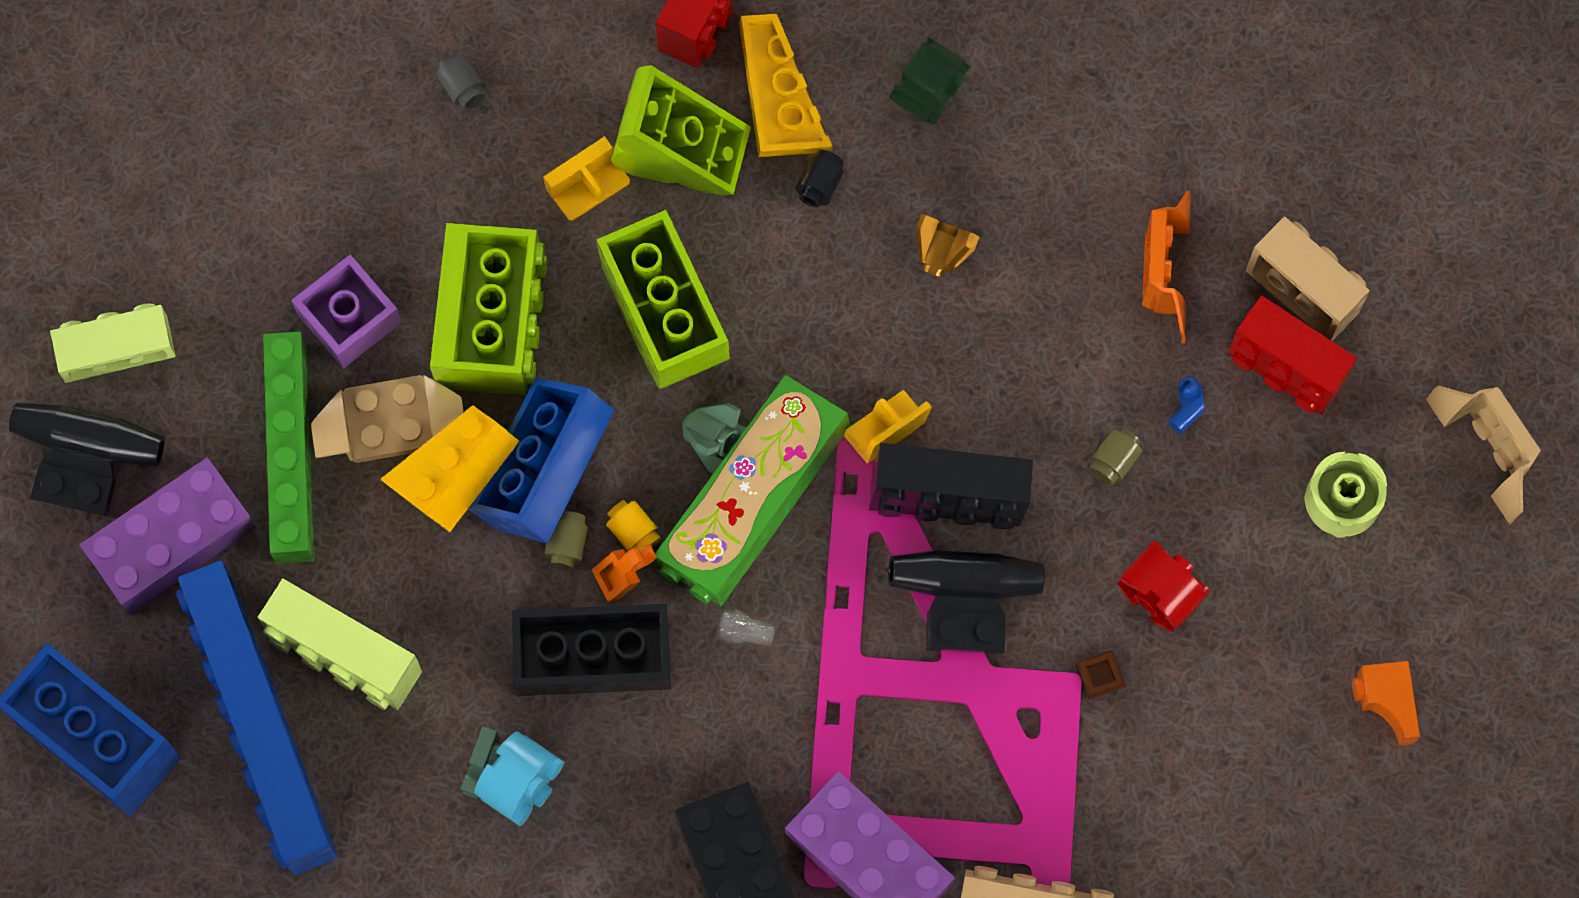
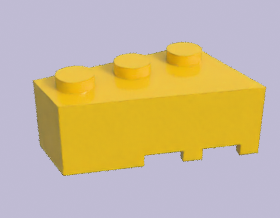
M472 405L380 480L447 531L451 532L520 441L496 421Z

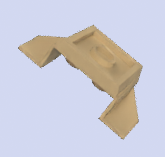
M418 375L346 388L343 392L341 389L311 423L315 457L322 458L346 453L350 461L360 463L411 454L464 413L462 398L425 375L424 377Z
M1438 385L1426 400L1443 426L1446 427L1470 413L1474 419L1472 425L1477 435L1482 440L1488 439L1494 448L1493 456L1497 465L1504 472H1510L1511 476L1493 492L1491 498L1508 523H1513L1523 512V477L1540 453V448L1498 387L1479 390L1474 394H1467Z

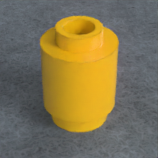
M622 500L607 513L610 520L606 526L627 551L635 547L640 551L649 544L653 548L662 539L657 533L658 527L636 501L628 504L625 500Z

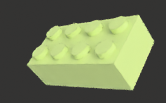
M283 578L257 617L264 628L262 633L270 638L268 642L285 653H288L290 649L295 650L302 657L301 661L317 672H321L323 667L335 676L333 678L335 682L350 691H353L355 687L360 688L367 695L366 699L382 710H386L388 705L399 710L422 673L414 654Z

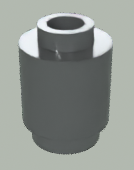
M453 54L444 58L439 63L436 79L456 106H461L463 110L467 111L475 108L487 97V92L484 89L485 83L466 56H456Z

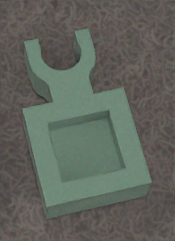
M482 726L469 761L468 772L460 789L463 791V795L475 799L478 798L474 791L487 764L493 765L500 756L495 753L502 745L498 743L500 738L497 731Z

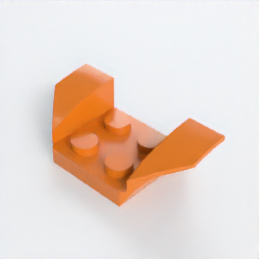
M1190 191L1185 192L1176 207H1163L1152 210L1145 233L1142 305L1148 309H1153L1155 313L1177 314L1182 336L1181 343L1186 341L1187 304L1180 292L1175 288H1167V284L1170 283L1172 261L1167 259L1169 247L1172 246L1173 233L1190 234Z

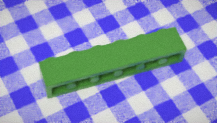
M301 331L263 334L270 554L276 564L314 561L307 344Z

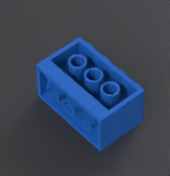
M48 643L0 696V709L16 725L130 818L181 759V756L162 735Z

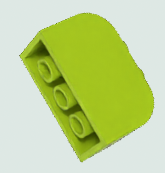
M667 210L596 239L600 262L607 282L658 389H663L730 359L729 341Z

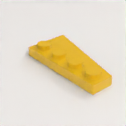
M778 15L741 16L739 27L758 157L815 154L818 150L831 151L833 146L821 126L818 110L810 100L802 73H799L794 62V53Z

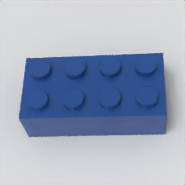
M536 377L508 430L520 442L477 496L469 510L497 531L548 543L615 410L589 388Z

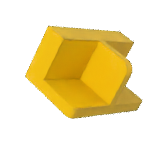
M605 136L543 176L546 190L569 221L576 220L630 183V178L627 174L612 163L613 147Z
M902 390L888 401L883 398L878 400L871 413L846 429L844 437L868 464L875 459L880 443L896 444L923 425L932 406L926 401L918 407L909 395Z

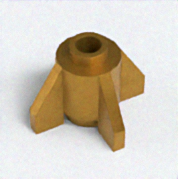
M921 214L916 226L917 261L924 263L922 271L943 278L945 271L952 274L954 269L975 250L979 236Z

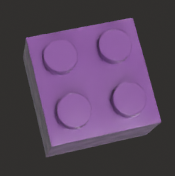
M351 254L291 300L298 317L343 369L402 323L398 309Z

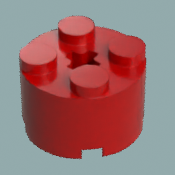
M1152 541L1117 582L1121 592L1134 606L1139 603L1147 612L1152 614L1149 619L1169 632H1173L1210 593L1209 588L1202 581L1190 574L1194 568L1184 557L1176 554L1173 558L1170 557L1168 552L1155 541Z

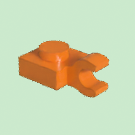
M650 544L640 551L636 547L625 553L624 549L611 552L591 571L609 603L621 599L641 581L636 571L651 564L657 557Z

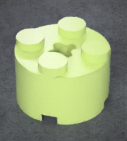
M1337 452L1329 455L1317 466L1306 488L1304 499L1310 518L1320 529L1335 537L1353 536L1364 532L1374 523L1384 507L1387 496L1386 476L1382 468L1367 455ZM1349 491L1352 493V497H1343L1340 492L1346 493Z

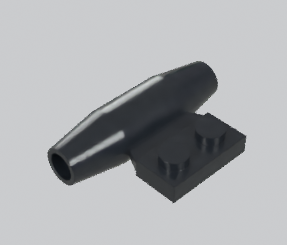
M16 403L9 420L10 432L51 449L42 461L39 462L30 499L105 517L116 482L112 463L158 466L165 447L164 436L126 420L64 405Z
M936 550L891 556L888 568V581L891 587L935 596L927 612L926 650L1002 654L1005 652V614L997 599L1041 594L1045 583V569L1042 563L998 553Z

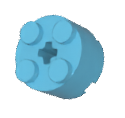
M514 732L495 752L500 756L492 766L490 764L486 765L476 784L474 793L484 803L518 826H522L533 810L532 806L535 804L539 808L542 807L551 795L553 788L548 786L550 780H554L564 766V761L526 735Z

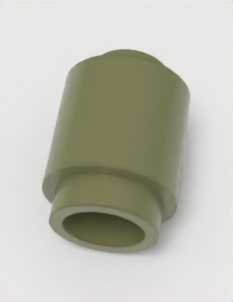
M1124 428L1121 431L1111 430L1091 457L1092 464L1088 470L1095 478L1108 486H1113L1116 481H1122L1142 453V449L1139 446L1140 439L1134 433Z
M572 511L563 512L551 538L546 543L544 557L551 560V566L570 570L573 569V565L582 563L588 531L584 515Z

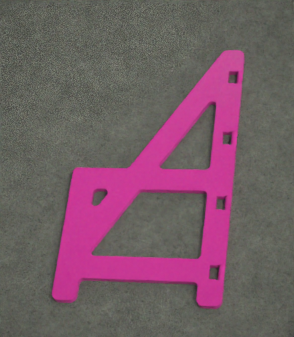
M843 437L837 445L810 801L838 771L850 781L856 701L859 697L869 696L965 704L1022 814V822L1018 825L895 815L887 816L934 859L1024 865L1030 869L1031 876L1037 878L1036 883L1052 886V881L1070 883L1082 685L1080 675L1067 672L994 667L990 665L985 653L940 651L942 657L937 662L872 658L861 654L860 643L869 536L873 533L882 535L892 556L933 550L915 515L901 513L898 517H885L879 515L878 511L869 510L872 468L875 459L867 464L848 440ZM845 473L858 475L856 495H843ZM836 586L849 588L848 609H834ZM910 591L925 623H927V612L935 596ZM827 702L840 704L839 725H825ZM1023 708L1034 709L1040 713V734L1037 738L1030 739L1025 735L1016 717L1018 710ZM805 855L804 880L807 885L821 889H835L839 887Z

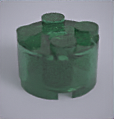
M928 37L927 42L921 45L905 68L901 79L903 82L900 86L895 85L889 99L923 122L935 125L945 111V105L950 97H954L966 79L965 76L971 66L966 64V60L931 37Z

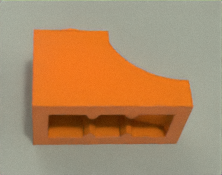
M1409 662L1363 665L1357 672V678L1352 679L1355 701H1361L1362 711L1371 710L1382 716L1390 724L1396 734L1399 746L1415 744L1420 738Z

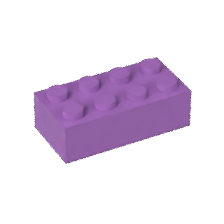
M207 457L79 545L120 604L130 615L177 583L179 576L196 570L254 530L256 526Z
M839 771L785 827V837L851 898H942L953 886L955 880L951 873Z

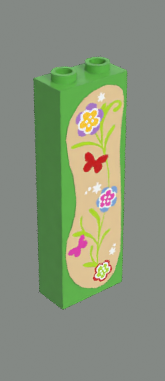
M785 375L655 553L656 561L660 567L658 572L673 584L677 585L681 581L691 588L689 592L699 601L705 604L712 601L722 607L844 437L846 429L851 426L848 413Z

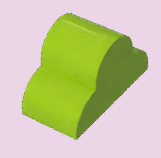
M652 65L643 66L635 71L611 161L617 168L633 176L663 183H679L690 189L716 195H734L751 126Z

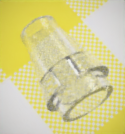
M735 607L733 610L723 609L719 621L717 639L725 640V645H764L770 647L775 633V624L767 623Z

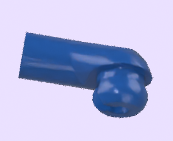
M1185 377L1179 382L1178 390L1181 409L1168 420V424L1178 434H1182L1205 410L1202 385L1193 377Z

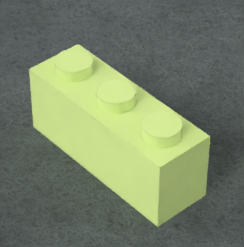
M142 304L135 307L134 311L123 314L108 312L99 315L97 320L84 323L81 321H69L60 325L59 329L50 330L58 372L65 383L176 357L168 317L162 305Z

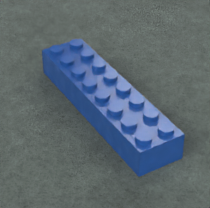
M222 560L179 576L178 580L182 589L175 591L183 612H186L189 621H194L195 623L189 626L191 636L196 647H199L202 656H207L208 658L202 661V665L215 691L220 690L221 695L216 696L215 700L228 726L233 725L234 730L228 732L235 753L239 754L241 761H246L248 765L241 768L249 790L252 789L255 797H260L261 802L256 803L255 808L262 825L266 826L268 833L273 832L274 838L268 840L276 862H279L282 869L288 867L292 874L296 876L338 859L232 576Z

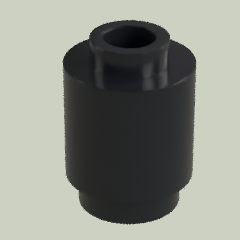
M818 150L816 155L810 157L795 188L803 203L811 207L829 204L843 175L842 167L844 162L839 156L830 151Z

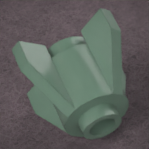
M730 403L697 408L685 417L682 424L683 438L691 444L706 469L714 474L746 430V427L737 424L741 409Z

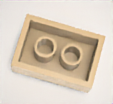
M1284 216L1254 247L1246 272L1306 325L1333 341L1359 314L1370 290L1366 288V283L1360 275L1354 271L1348 272L1338 263L1336 255L1325 246L1319 247L1311 240L1308 231L1300 223L1291 222Z

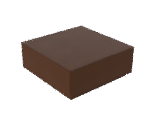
M1112 650L1078 661L1075 664L1088 700L1123 689L1126 686Z

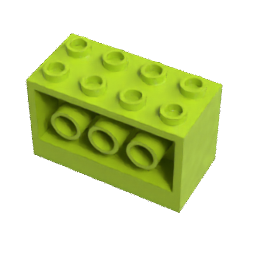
M446 223L430 369L434 381L450 390L527 395L528 384H533L536 378V362H533L534 353L532 349H538L540 340V327L537 326V315L535 313H542L544 292L541 291V279L539 278H546L547 273L545 243H539L537 230Z

